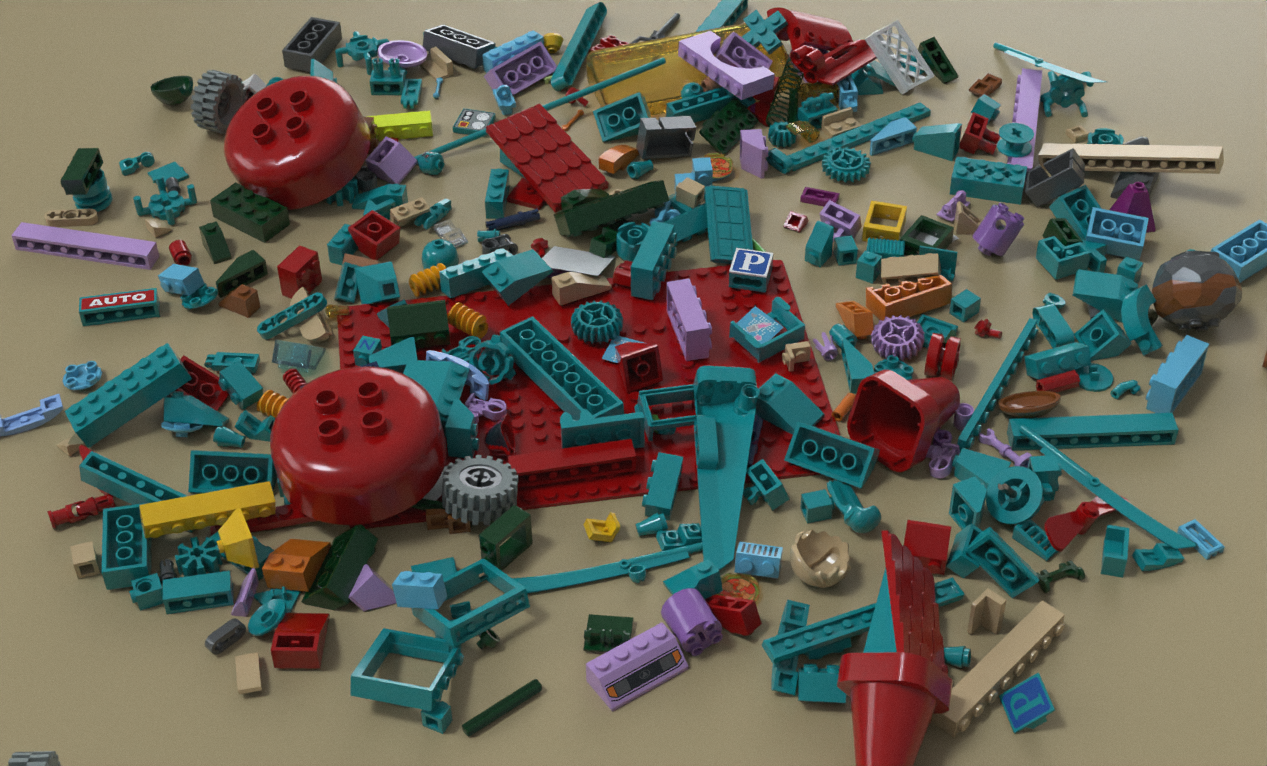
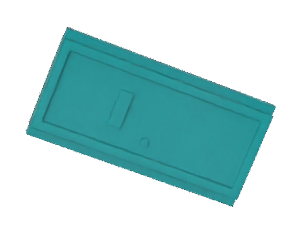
M705 186L710 262L732 264L736 248L753 250L748 190L735 187Z

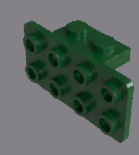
M734 98L721 111H715L711 116L712 119L708 118L702 124L703 128L699 133L721 155H725L740 140V130H751L758 123V119L737 98Z

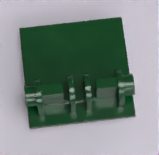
M589 614L587 629L584 630L585 641L583 651L608 652L630 640L633 617Z

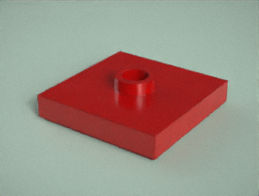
M521 178L507 197V202L533 209L538 208V210L546 202L526 178Z

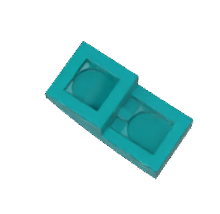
M1156 543L1153 549H1135L1131 555L1142 571L1167 568L1181 563L1185 559L1178 549L1174 550L1165 543Z

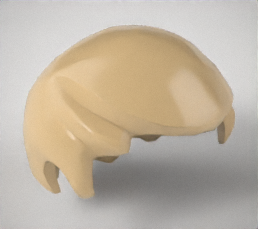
M810 529L805 534V531L799 532L795 536L794 544L790 550L791 566L797 577L806 584L821 588L835 585L843 580L851 569V557L848 555L849 544L842 542L839 536H830L825 531L816 533L813 529Z

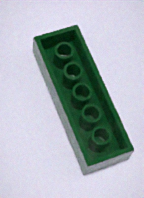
M663 180L650 181L555 213L554 217L560 235L575 237L583 234L582 231L599 229L598 225L607 226L616 223L615 219L625 220L631 218L634 214L646 213L648 209L665 206L664 203L670 200Z

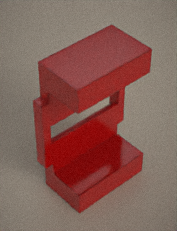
M626 260L615 268L613 283L631 286L632 261Z

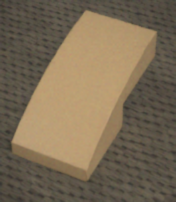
M259 653L235 656L238 694L261 691L262 678Z

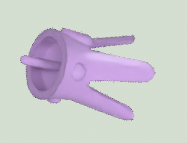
M822 332L825 346L823 347L817 339H813V342L816 345L815 347L822 353L821 355L824 360L829 361L834 359L838 352L833 344L832 335H830V343L826 333Z

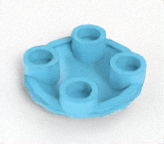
M89 361L86 364L77 366L72 364L65 368L66 373L62 381L68 389L83 390L96 384L101 379L102 371L95 361Z

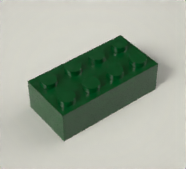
M236 182L210 200L214 218L264 243L290 225L287 207L269 198L257 195Z

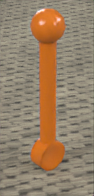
M578 110L577 114L566 125L562 126V129L568 131L569 126L579 116H582L584 111Z

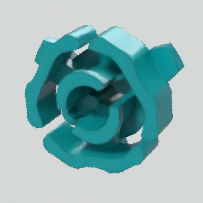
M492 335L491 340L477 344L475 350L470 353L469 364L476 367L482 373L483 371L487 372L488 375L500 374L492 379L484 374L491 385L505 378L511 380L516 374L514 369H512L514 358L509 356L510 348L502 343V338L499 335ZM482 347H486V348L481 352V355H480L479 360H478V359H477V355H478V353H479V349L482 348Z

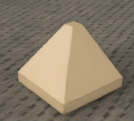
M73 434L57 444V447L68 456H71L79 451L81 444L83 446L86 445Z

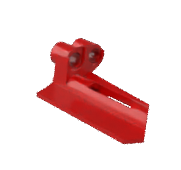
M862 39L849 42L824 55L820 50L806 45H802L790 53L791 61L804 73V78L807 82L816 83L819 81L832 86L877 59L866 40ZM852 47H856V48H854L853 50H851V51H849L848 53H846V54H844L843 56H841L840 58H838V59H836V60L834 59L835 57H837V56L840 55L841 53L847 51L848 49H850V48H852Z

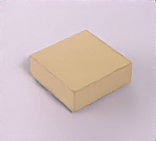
M1079 125L1066 129L1065 134L1074 143L1087 140L1089 132Z

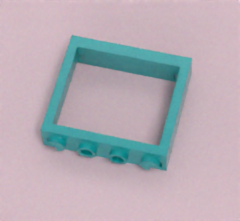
M483 558L443 579L447 593L445 601L485 580L505 594L452 622L435 609H411L417 619L450 645L456 647L530 607L527 590L524 586Z
M383 628L351 674L350 696L432 711L436 703L441 701L443 691L448 689L450 679L455 677L458 666L463 664L462 644L453 647L444 639ZM389 653L444 663L429 688L373 677Z

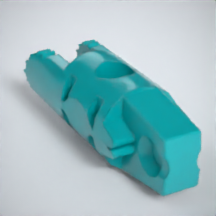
M445 198L430 207L429 212L421 214L414 220L415 225H424L423 227L426 230L431 228L449 213L452 208L451 200Z

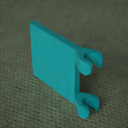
M875 60L867 64L870 70H862L865 76H875L895 86L882 64Z

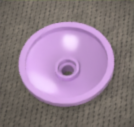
M395 40L382 44L378 48V56L388 65L390 59L394 58L395 63V58L399 59L400 67L408 69L422 64L427 59V51L417 43Z

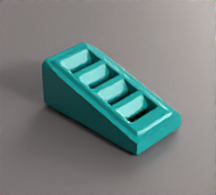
M1030 518L1014 527L1012 538L1044 560L1048 561L1058 552L1052 547L1046 533Z

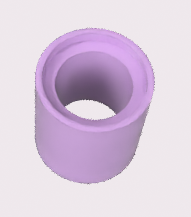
M961 403L955 411L953 425L958 430L963 431L974 412V408L970 404Z

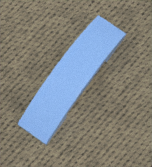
M431 350L426 352V361H452L470 368L465 384L470 386V393H474L475 396L484 401L488 400L489 382L476 367L446 353Z
M60 394L39 400L41 406L4 419L0 415V436L29 431L53 419L64 409Z

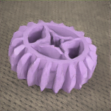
M893 315L890 319L885 317L884 321L879 320L878 325L874 326L871 334L875 352L879 353L880 357L885 356L886 359L890 355L897 356L902 361L904 358L911 359L912 355L917 356L924 343V331L920 323H917L915 319L910 320L909 316L903 318L902 315L899 317Z

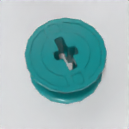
M1008 123L999 129V135L1002 138L997 143L999 152L1008 157L1017 158L1024 157L1032 151L1030 141L1034 138V132L1029 126L1021 123Z

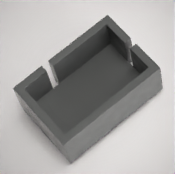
M691 116L659 117V120L656 117L641 118L636 148L642 159L691 157L692 141L695 139L696 126Z
M1074 148L1043 163L1051 177L1048 176L1041 165L1026 172L1025 192L1036 207L1047 204L1052 199L1060 197L1072 189L1079 188L1084 183L1085 163Z

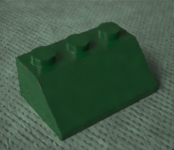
M445 300L386 307L391 346L410 337H414L416 349L450 344Z

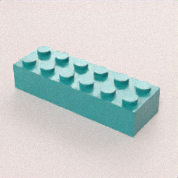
M166 343L158 347L147 357L140 359L138 363L129 369L124 370L114 379L107 381L96 391L89 393L78 403L71 405L65 413L75 433L90 448L192 378L171 346Z

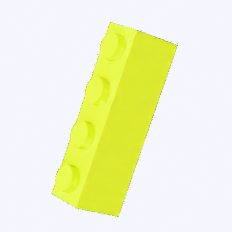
M430 111L365 116L374 117V122L377 124L376 139H379V141H382L385 137L408 139L433 136Z

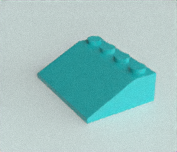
M408 360L403 374L420 383L429 392L438 408L444 437H446L445 426L454 398L460 399L470 368L452 361Z

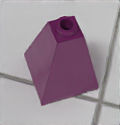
M1142 182L1129 184L1109 210L1149 218L1146 233L1155 232L1156 228L1149 193L1145 184Z

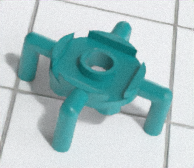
M355 31L350 42L346 43V47L335 50L337 66H344L342 54L347 53L355 61L364 58L367 74L371 75L373 70L371 57H376L378 55V48L382 44L389 42V40H377L374 37L370 39L368 35H360L358 31Z
M1049 71L1050 98L1043 103L1045 116L1050 117L1052 115L1050 106L1056 103L1063 108L1076 104L1080 109L1081 116L1087 117L1086 105L1081 100L1085 94L1083 81L1065 75L1057 76L1055 72ZM1089 71L1083 73V75L1092 77ZM1086 82V84H1087L1088 87H1091V86L1094 85V83H1087V82ZM1064 88H1071L1069 92L1062 91Z
M157 175L156 181L160 195H152L148 207L145 208L142 206L141 197L135 196L133 200L136 212L139 216L147 214L154 218L157 216L160 220H167L169 225H174V218L180 216V212L182 210L184 212L186 206L197 203L194 185L190 184L187 186L189 198L184 199L177 191L167 193L163 176Z

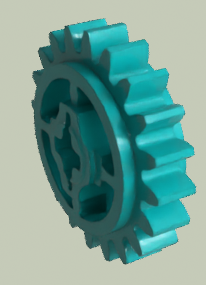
M839 147L838 150L832 149V153L827 152V155L823 156L822 171L826 172V176L831 175V179L836 178L838 182L840 180H843L845 183L847 181L854 182L855 179L860 181L861 177L865 178L866 174H869L871 162L870 158L866 157V153L861 154V150L856 151L855 148L848 149L846 147L842 149Z

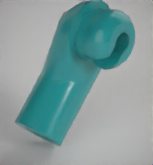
M1136 380L1122 382L1110 394L1113 398L1118 399L1127 390H1130L1132 394L1137 393L1141 386L1138 385Z

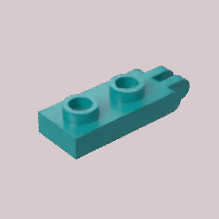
M405 79L401 96V105H403L404 109H407L408 105H410V109H414V106L418 105L422 89V79Z
M217 352L216 354L207 355L204 366L211 368L213 371H221L240 360L250 373H256L260 362V355Z

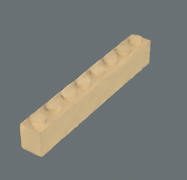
M1041 601L952 688L949 711L933 714L931 722L952 737H955L960 731L964 732L968 728L970 721L974 717L978 718L982 714L984 707L988 703L992 704L997 698L998 693L1002 689L1006 690L1015 676H1020L1029 662H1034L1041 649L1045 650L1050 645L1052 638L1062 633L1065 627L1063 624L1065 614L1046 602Z

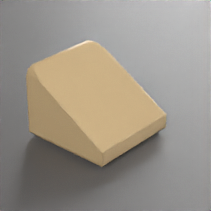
M145 219L147 230L155 238L172 231L163 220Z

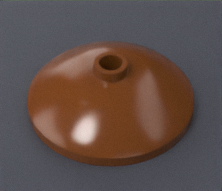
M1028 391L1004 397L998 404L1000 410L1013 417L1038 418L1055 409L1061 402V398L1058 393L1051 391Z

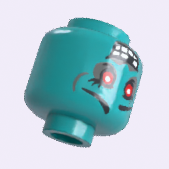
M426 151L418 159V166L425 174L438 175L445 165L442 155L436 152Z

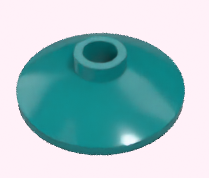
M273 599L260 606L249 620V632L254 636H261L277 628L286 613V603L282 599Z

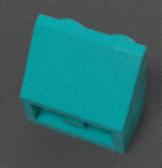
M805 663L803 667H798V701L846 703V693L837 687L840 665L829 664L827 668H818L817 664Z

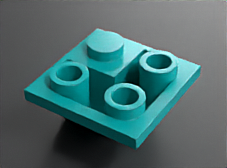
M392 261L354 268L361 305L400 298Z

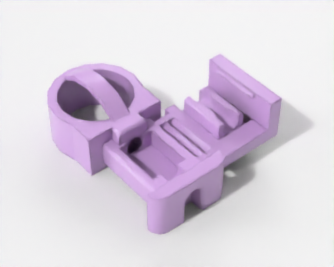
M472 393L465 402V406L474 414L476 424L479 422V416H483V414L484 417L496 421L507 414L506 403L499 399L490 398L489 401L476 399L475 394ZM494 408H501V409H502L501 411H498V412H493V411H491V410L494 409Z
M942 443V448L941 446L930 445L926 457L932 458L929 462L931 476L944 478L950 474L953 468L952 460L956 454H960L959 445Z

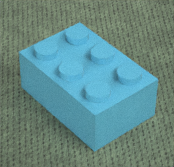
M1093 207L1085 240L1106 244V254L1121 257L1127 256L1140 260L1149 218Z

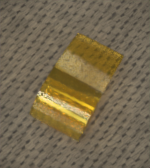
M796 121L786 125L790 132L794 135H801L809 143L815 142L820 136L819 130L808 121Z

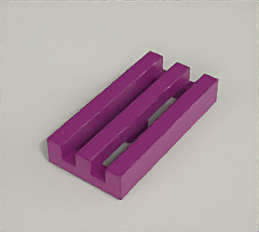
M805 187L800 197V202L825 207L829 200L837 204L840 193Z

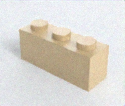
M938 253L881 259L883 285L890 284V287L901 285L903 281L916 283L921 278L941 275V263Z

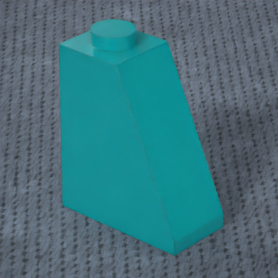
M953 123L921 127L913 135V150L953 161L959 153L962 124Z
M414 337L407 338L369 355V363L377 361L379 367L395 370L403 374L407 361L417 360Z
M965 448L961 449L959 456L955 455L952 467H955L954 476L957 479L963 481L975 476L980 483L985 485L986 489L999 472L1009 468L1011 465L1010 461Z

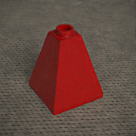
M627 342L615 346L618 366L627 393L663 381L657 344Z

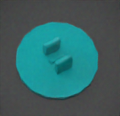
M1091 363L1089 366L1075 369L1080 378L1079 387L1087 391H1105L1113 384V375L1105 366Z

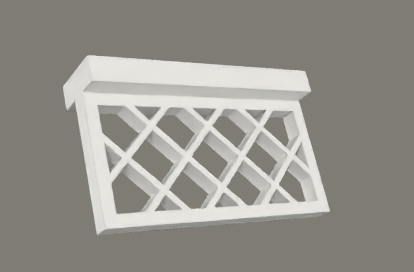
M898 20L880 30L874 31L865 39L901 95L935 76ZM892 27H896L899 32L898 35L892 33ZM881 33L887 35V41H885ZM891 37L898 39L897 45L891 43ZM902 41L906 42L908 49L901 47ZM891 48H894V49L897 50L896 55L893 53V51L891 50ZM900 51L907 53V59L900 57ZM911 55L916 57L917 63L910 60ZM899 61L906 63L905 69L902 67ZM910 65L916 67V73L909 70ZM920 69L925 71L926 77L919 74ZM908 75L915 77L914 83Z

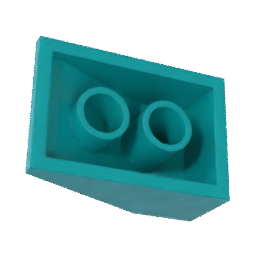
M640 92L593 111L603 142L636 136L639 133L641 118H652L646 99Z
M1086 185L1058 197L1049 206L1056 218L1067 219L1082 240L1086 239L1092 208L1102 209Z
M532 249L496 260L484 269L482 274L490 286L509 306L551 274L553 270Z
M1078 269L1072 296L1099 311L1104 309L1112 318L1122 323L1121 308L1123 300L1129 293L1138 289V284L1122 275Z
M776 373L759 388L760 393L755 415L792 435L798 421L815 426L824 417V413L792 381Z

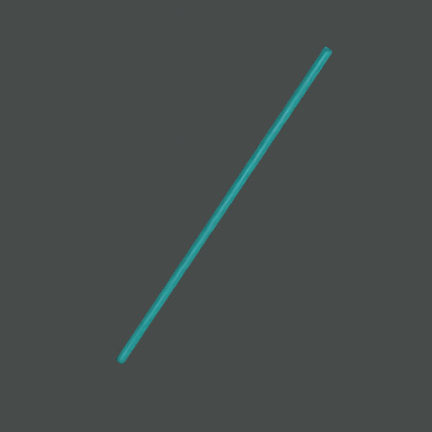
M662 57L545 104L543 107L549 111L666 64V60ZM485 128L430 151L442 154L484 137L488 133ZM422 154L414 157L417 160V162Z

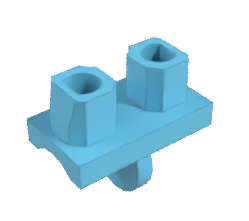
M501 85L497 89H492L502 114H512V108L516 107V102L508 85Z
M670 201L665 202V206L655 209L656 218H651L650 225L653 221L661 223L680 215V212L677 209H671Z

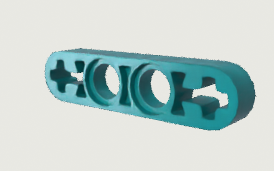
M314 293L261 322L257 327V332L263 339H270L322 311L327 306V300L322 293ZM301 309H304L303 312H301L300 314H297L298 311H300ZM287 318L285 322L280 323L283 319Z

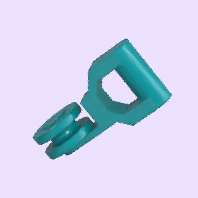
M143 152L135 158L121 160L119 166L122 174L126 176L140 168L139 163L144 167H150L154 164L155 159L151 152Z

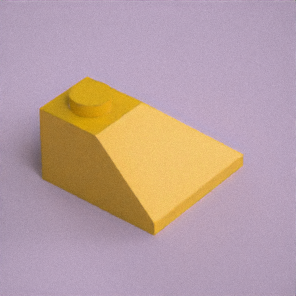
M238 508L219 529L220 540L216 541L220 554L225 553L227 561L256 569L259 568L253 538L241 508Z

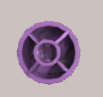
M1001 202L998 205H992L973 234L974 240L980 244L978 249L988 256L992 253L1004 256L1023 228V220L1025 218L1018 213L1013 214L1008 211L1009 207ZM1001 220L1006 222V226L1001 223Z
M688 588L676 592L662 606V618L673 635L680 641L682 649L690 652L693 656L700 655L705 648L711 644L718 643L723 638L721 623L713 615L711 608L697 589Z

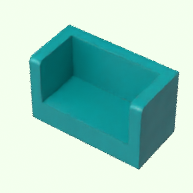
M1107 525L1103 542L1101 574L1123 578L1128 557L1130 528Z

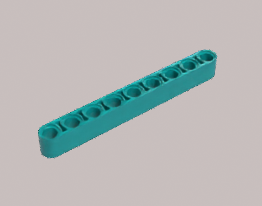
M598 2L586 9L551 78V85L554 90L560 91L573 84L607 15V8L604 3Z

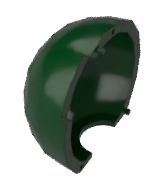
M190 76L165 78L150 86L151 92L156 99L164 104H180L190 97L193 90V78Z

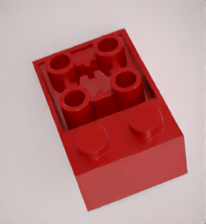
M285 613L274 632L270 650L274 668L320 669L330 614Z

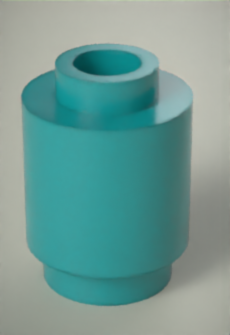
M835 324L830 329L829 334L832 335L833 342L841 349L842 339H847L854 347L856 346L857 337L845 325Z

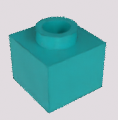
M444 701L436 703L432 711L421 710L423 726L441 734H444L453 721L451 706Z

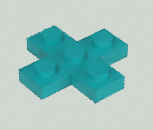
M755 10L743 19L750 31L743 35L742 38L755 48L761 44L770 55L783 45L775 34L787 26L788 23L779 11H776L764 20L759 12Z

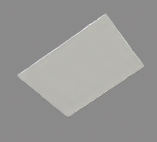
M554 246L542 259L550 268L598 276L616 256L609 255L606 258H602L587 251Z

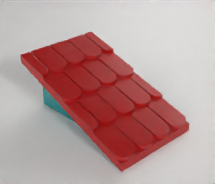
M540 103L486 126V132L500 148V162L526 178L555 213L561 210V197L573 190H605L608 188L605 176L591 163V160L571 140V137L557 124V120Z
M888 530L881 531L886 568L863 653L903 652L916 654L929 659L948 675V666L944 664L943 637L940 633L939 604L935 603L934 577L928 568L922 566L921 561L917 557L912 556L908 547L900 543L895 534H891Z

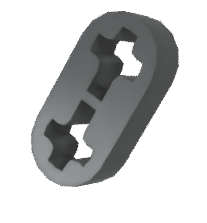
M236 618L229 620L207 637L205 647L212 654H220L243 637L246 632V626Z

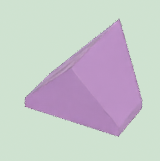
M368 564L364 565L348 598L363 612L396 604L393 589Z

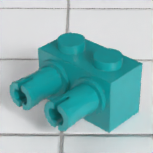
M377 58L372 60L374 70L371 72L369 81L371 95H402L406 76L405 70H400L399 59L395 58V63L394 58L389 60L390 70H383V60L379 58V62Z

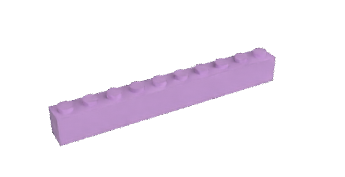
M1022 68V73L1017 78L1012 123H1021L1033 130L1034 138L1030 141L1032 151L1024 157H1008L1007 164L1027 166L1028 172L1033 167L1042 70Z

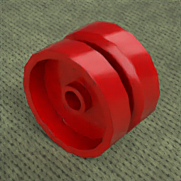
M933 333L928 347L924 375L935 377L941 366V377L952 381L959 363L961 338L950 336L944 348V335Z

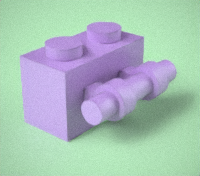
M830 200L819 213L821 222L834 227L836 233L833 235V242L835 237L852 235L854 238L862 227L860 215Z

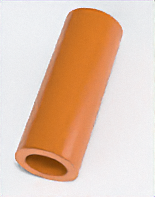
M848 393L831 414L835 421H842L852 408L856 395Z

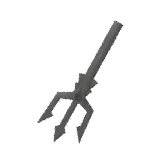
M675 13L659 31L654 30L650 38L639 36L627 45L626 48L636 47V43L640 40L648 42L641 51L637 52L636 59L644 57V53L650 47H655L658 51L651 56L652 61H655L663 51L658 43L665 39L664 34L680 18V14Z

